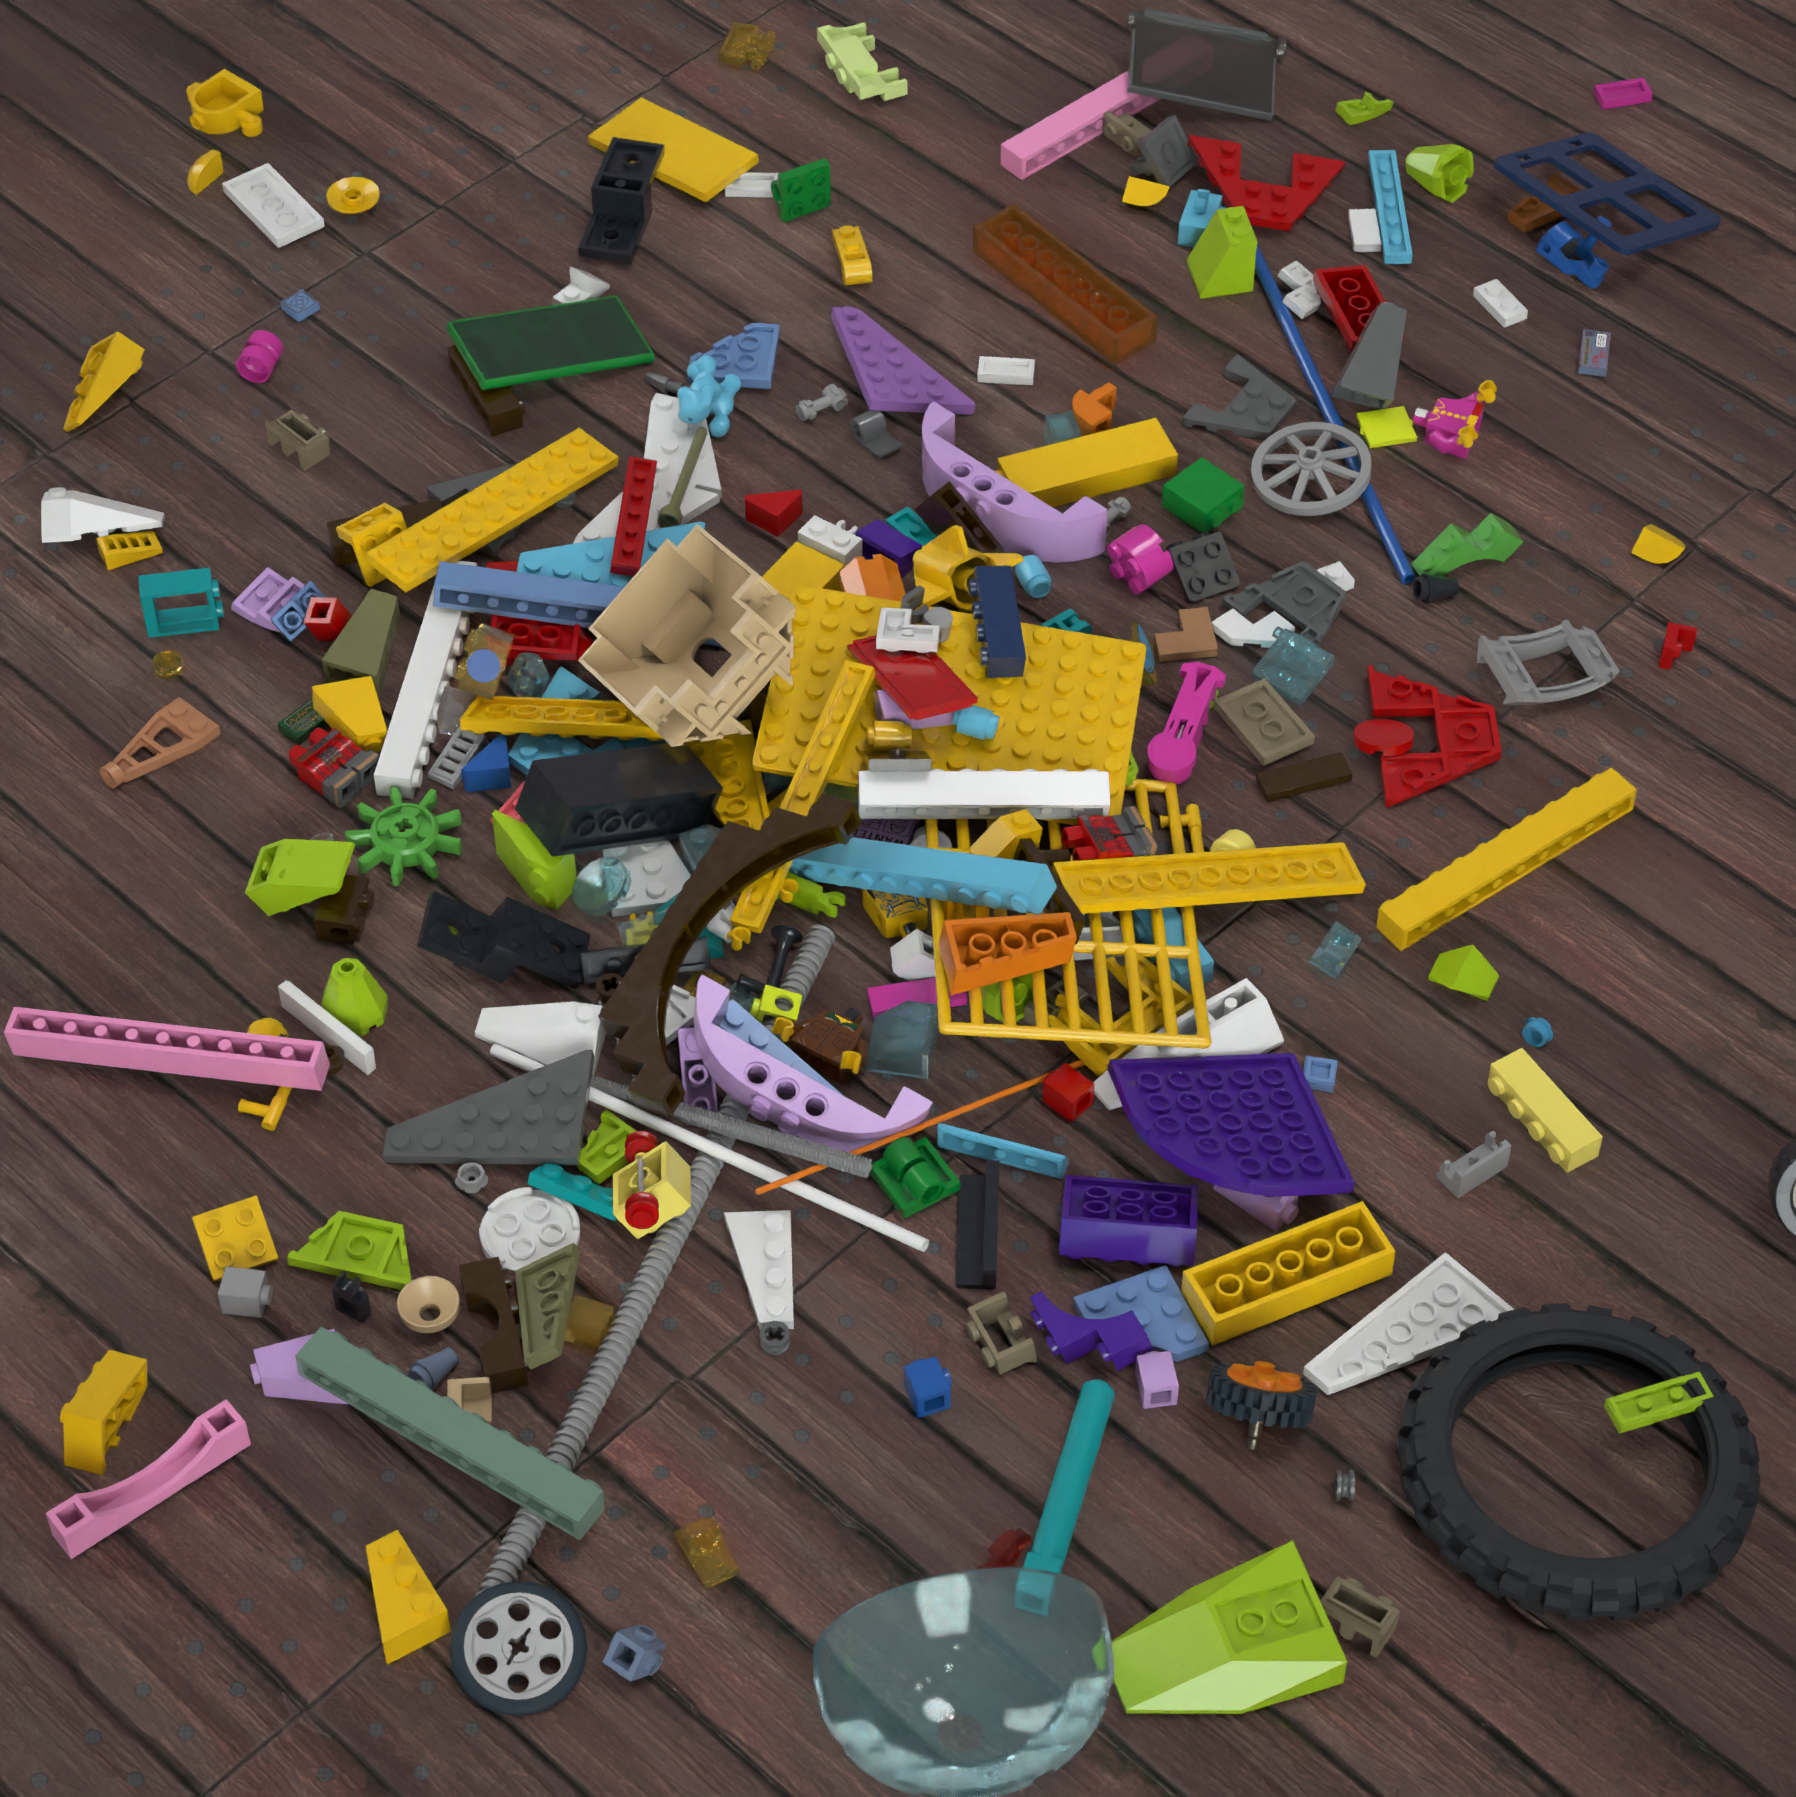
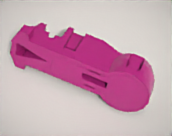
M1200 662L1182 664L1180 677L1185 679L1165 729L1150 741L1147 748V765L1150 773L1156 780L1169 781L1180 785L1191 776L1192 768L1196 764V750L1203 735V725L1206 726L1208 723L1210 702L1216 698L1217 687L1223 688L1226 682V674L1214 665L1211 666Z

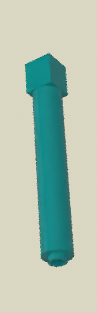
M1103 1380L1087 1381L1081 1387L1032 1548L1027 1553L1017 1585L1016 1606L1051 1615L1062 1579L1063 1565L1115 1398L1114 1390Z

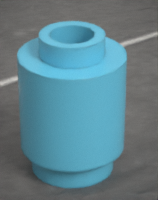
M1024 556V561L1015 565L1014 573L1028 595H1031L1033 598L1044 597L1052 588V579L1038 556Z
M972 705V707L955 711L952 725L957 726L956 732L981 740L986 738L993 740L1000 716L993 714L992 710Z

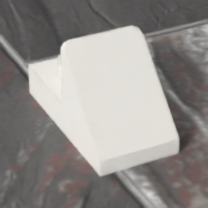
M570 267L571 283L552 297L553 305L596 299L610 289V284L588 272Z

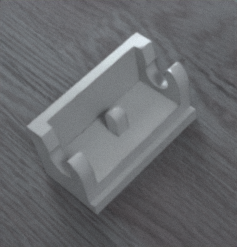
M1491 1131L1485 1136V1141L1482 1145L1452 1164L1449 1159L1441 1163L1440 1171L1436 1173V1178L1457 1199L1507 1168L1512 1145L1507 1140H1504L1497 1146L1494 1140L1496 1137L1495 1131Z

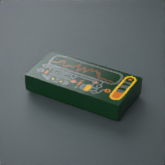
M311 698L278 722V729L300 745L309 738L318 727L322 729L327 723L314 709Z

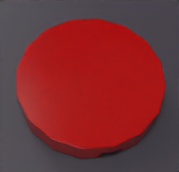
M1389 719L1364 721L1358 724L1353 732L1354 745L1359 750L1371 755H1375V751H1383V756L1401 755L1412 748L1414 741V731L1408 725Z

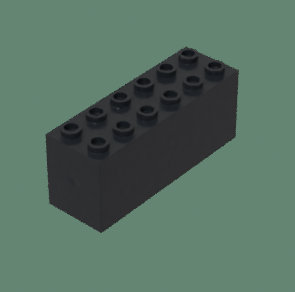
M683 742L681 746L671 747L669 744L533 760L515 810L550 855L555 857L702 836L706 832L723 787L686 742Z

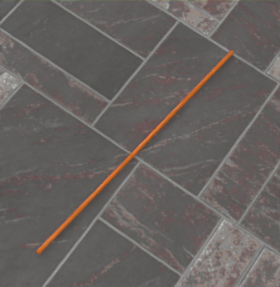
M1078 1060L1068 1065L1076 1069L1085 1064ZM1048 1073L852 1150L850 1155L851 1153L854 1155L863 1154L893 1142L898 1138L908 1136L1041 1083ZM814 1165L759 1187L755 1190V1193L760 1195L828 1168V1166Z

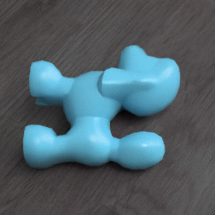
M709 355L699 357L698 360L692 361L687 367V374L693 380V383L690 385V388L686 386L680 387L677 392L680 409L678 416L682 422L698 424L703 422L711 413L714 418L709 424V430L712 436L719 438L725 436L730 429L731 424L728 416L733 410L734 396L741 387V379L735 374H728L723 382L718 383L714 379V372L717 367L716 360Z

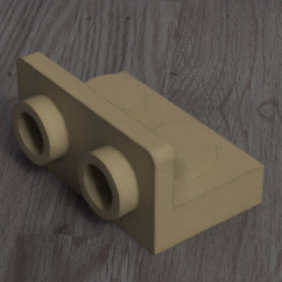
M1109 111L1103 114L1102 133L1136 159L1141 157L1143 154L1137 143L1147 136L1151 130L1127 112L1118 117Z

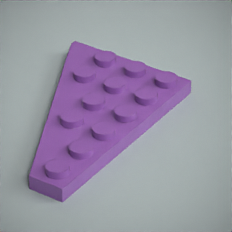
M850 306L843 308L832 307L830 317L869 410L925 413L928 406L932 402H936L954 414H974L976 406L974 401L859 308Z

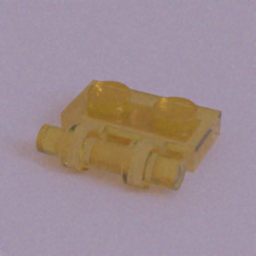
M734 22L718 53L719 61L744 65L746 59L752 60L751 67L754 70H759L766 63L768 52L775 45L776 34L773 31H767L766 34L759 33V26Z

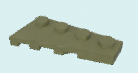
M574 1242L515 1271L524 1361L531 1370L552 1361L562 1354L580 1250Z

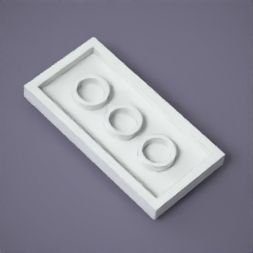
M269 163L222 183L223 192L278 248L325 227L324 219Z

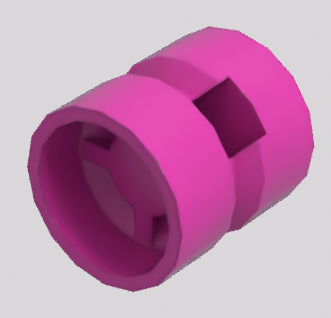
M254 331L247 340L246 346L236 362V368L240 375L253 383L266 382L283 353L284 347L280 339L268 331Z

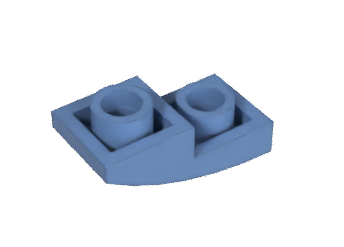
M312 581L306 583L270 619L289 641H292L307 627L303 622L311 597L326 598Z

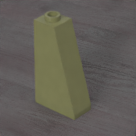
M370 589L322 659L326 681L333 683L372 676L377 697L380 695L400 621L398 596Z

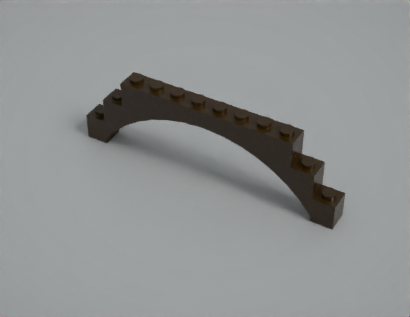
M822 793L816 803L810 807L807 816L774 807L769 817L763 821L760 830L727 821L721 832L716 835L713 844L700 859L697 868L684 883L681 892L673 904L668 907L664 918L658 927L652 931L650 939L642 951L636 955L632 966L626 975L620 979L616 990L608 1002L602 1006L598 1015L607 1035L620 1039L616 1044L613 1054L622 1071L635 1075L628 1090L638 1108L670 1119L686 1095L678 1075L671 1072L666 1051L665 1026L667 1007L673 984L681 964L697 937L729 901L768 872L815 850L839 843L847 845L862 822L854 802Z

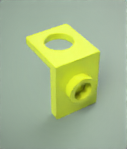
M765 985L761 998H754L750 1014L760 1023H762L765 1014L774 1017H784L792 1022H796L802 995ZM786 998L792 1003L793 1008L789 1011H782L775 1005V1000Z

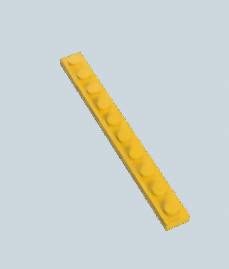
M845 660L781 803V809L807 816L810 807L816 803L824 792L876 674L873 666ZM793 860L768 872L742 891L730 918L732 926H743L752 932L761 934Z

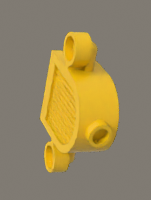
M223 69L204 83L195 82L187 87V98L192 111L189 120L195 129L217 135L226 134L241 127L242 133L248 137L258 136L262 133V120L257 116L264 111L262 94L259 88L226 69Z

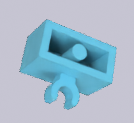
M1198 189V191L1191 190L1179 223L1178 245L1195 247L1216 210L1226 208L1222 207L1223 195L1211 194L1209 190Z

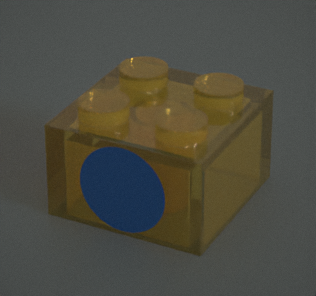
M482 623L477 630L472 629L464 647V651L469 652L468 657H463L455 675V679L460 680L457 689L492 700L498 691L515 634Z

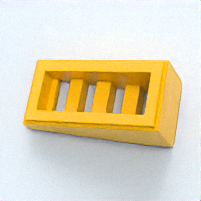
M153 530L96 538L99 554L108 571L163 553V549ZM150 542L151 545L145 546L144 543Z

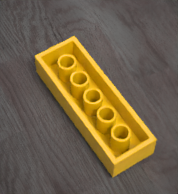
M1361 1201L1183 1271L1181 1293L1213 1346L1392 1275L1396 1251L1364 1202Z

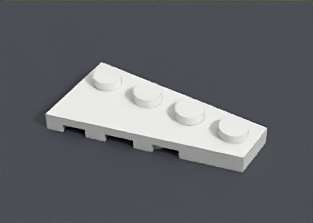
M791 1210L724 1212V1221L731 1236L732 1246L740 1264L742 1277L748 1289L759 1329L770 1321H780L786 1324L789 1329H794Z

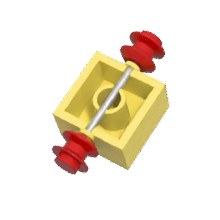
M635 1131L626 1138L625 1158L630 1164L613 1174V1215L637 1240L648 1233L657 1231L662 1224L673 1217L681 1216L691 1207L690 1166L667 1141L658 1146L656 1137L647 1131Z

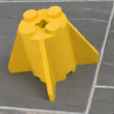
M954 525L913 555L916 587L922 586L925 588L922 606L926 604L929 607L940 601H945L954 605L960 612L972 614L974 597H969L968 581L974 577L975 566L1011 565L1012 567L1023 562V556L1017 553H981L967 547L962 527Z

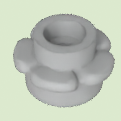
M474 1162L463 1164L458 1169V1178L455 1179L458 1189H464L466 1193L470 1194L477 1193L488 1183V1176L485 1175V1170L480 1164Z

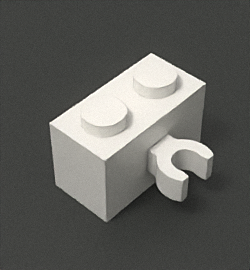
M814 515L798 531L799 543L811 547L830 558H834L845 564V566L854 558L862 556V538L856 536L858 527L854 526L851 530L846 531L845 520H840L834 525Z

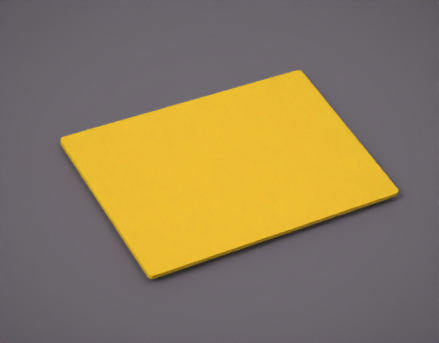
M800 584L792 587L789 601L795 605V617L792 618L791 631L794 635V655L790 661V674L793 675V685L791 686L777 673L771 678L752 759V768L754 770L794 776L845 660L859 663L847 650V645L852 644L854 640L877 635L881 608H900L901 602ZM949 610L953 617L950 636L946 641L938 643L936 654L978 697V703L972 705L992 710L993 714L1000 716L998 728L993 740L989 738L981 740L956 732V725L913 729L911 748L907 749V751H925L932 759L931 769H942L944 771H960L962 769H973L975 771H991L993 769H1004L1006 771H1022L1025 769L1053 771L1056 769H1066L1069 772H1083L1087 769H1097L1100 772H1109L1110 808L1108 816L1120 815L1146 656V645L1133 641L1020 622L1026 653L1023 677L987 678L985 666H980L979 649L982 647V644L976 642L975 629L978 620H973L972 614ZM874 679L828 783L858 788L859 771L868 770L863 763V751H872V746L866 744L867 726H872L873 720H877L874 711L873 693L877 692V690H883ZM1040 819V820H1046V821H1052V822H1057V823H1063V824H1069V825H1075V826H1076L1078 819Z

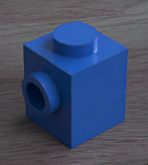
M936 1356L926 1360L918 1359L904 1366V1387L918 1418L950 1408L951 1377L946 1367L941 1368Z

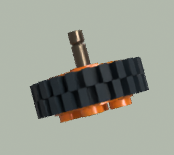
M1256 1361L1254 1366L1251 1363L1245 1362L1244 1365L1238 1362H1231V1365L1221 1363L1211 1368L1206 1402L1209 1406H1213L1215 1411H1223V1415H1235V1419L1240 1421L1244 1419L1250 1420L1245 1447L1251 1450H1258L1263 1423L1269 1427L1276 1424L1280 1428H1287V1425L1296 1428L1299 1425L1306 1426L1307 1423L1310 1424L1313 1419L1318 1390L1317 1386L1313 1385V1382L1305 1380V1377L1290 1371L1281 1372L1280 1368H1276L1275 1365L1268 1362Z

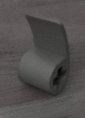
M869 410L849 421V427L855 439L870 453L879 458L903 447V443L886 433L887 424L881 411Z

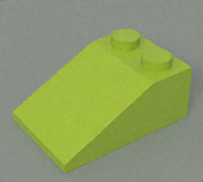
M494 810L492 821L498 857L531 899L541 906H547L557 911L577 887L574 854L552 857L527 824Z

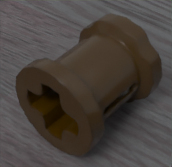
M607 973L598 978L596 982V989L600 995L598 1005L603 1006L608 1002L622 978L620 975Z

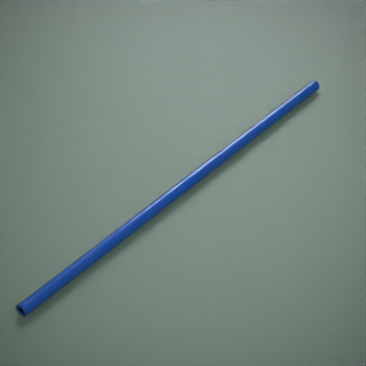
M1257 244L1255 272L1326 423L1344 427L1290 311L1282 302L1281 292ZM1334 439L1339 449L1350 447L1347 444ZM1358 456L1343 458L1348 469L1360 473L1361 462ZM1369 482L1361 497L1403 584H1410L1415 579L1413 570L1371 482Z

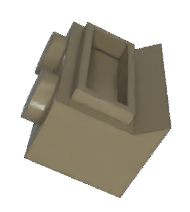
M290 410L272 422L265 420L268 443L273 446L281 441L282 451L286 456L297 451L300 468L303 471L331 455L328 433L322 427L315 428L304 413L299 415L294 410Z
M1004 1291L967 1308L970 1321L966 1323V1328L974 1342L977 1340L981 1341L984 1348L980 1349L988 1368L995 1366L1000 1375L1026 1362L1037 1363L1034 1342L1032 1338L1026 1340L1022 1323L1018 1316H1012L1009 1310L1007 1295ZM995 1322H998L1011 1345L1010 1348L999 1353L984 1328Z
M1337 1576L1320 1600L1326 1615L1341 1622L1339 1632L1343 1638L1352 1640L1356 1632H1359L1373 1640L1370 1655L1375 1658L1378 1657L1398 1626L1400 1610L1396 1609L1395 1603L1386 1596H1378L1376 1598L1365 1591L1364 1586L1355 1579L1348 1578L1344 1580ZM1338 1599H1340V1600H1342L1343 1602H1345V1603L1351 1605L1352 1607H1354V1608L1360 1610L1361 1612L1367 1614L1368 1616H1370V1617L1376 1619V1620L1379 1621L1380 1623H1378V1622L1372 1620L1371 1618H1369V1617L1363 1615L1362 1613H1360V1612L1354 1610L1353 1608L1347 1606L1346 1604H1344V1603L1338 1601Z

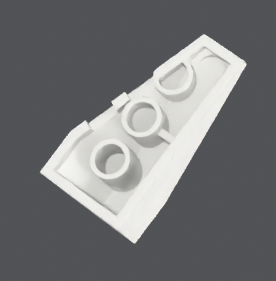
M62 487L49 489L48 492L44 493L41 500L42 543L81 540V534L93 532L99 537L107 536L108 533L115 531L116 528H121L124 532L158 528L163 526L165 519L163 512L74 490L66 491Z

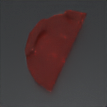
M1017 1528L1016 1532L1011 1529L1002 1534L988 1549L992 1556L983 1567L979 1565L976 1580L986 1586L1006 1566H1013L1019 1559L1021 1551L1032 1541L1031 1535L1022 1528Z

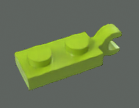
M788 871L786 878L794 879L798 883V892L790 891L793 894V900L789 902L790 904L816 915L822 911L829 917H837V907L832 904H839L844 907L845 895L838 891L823 893V886Z

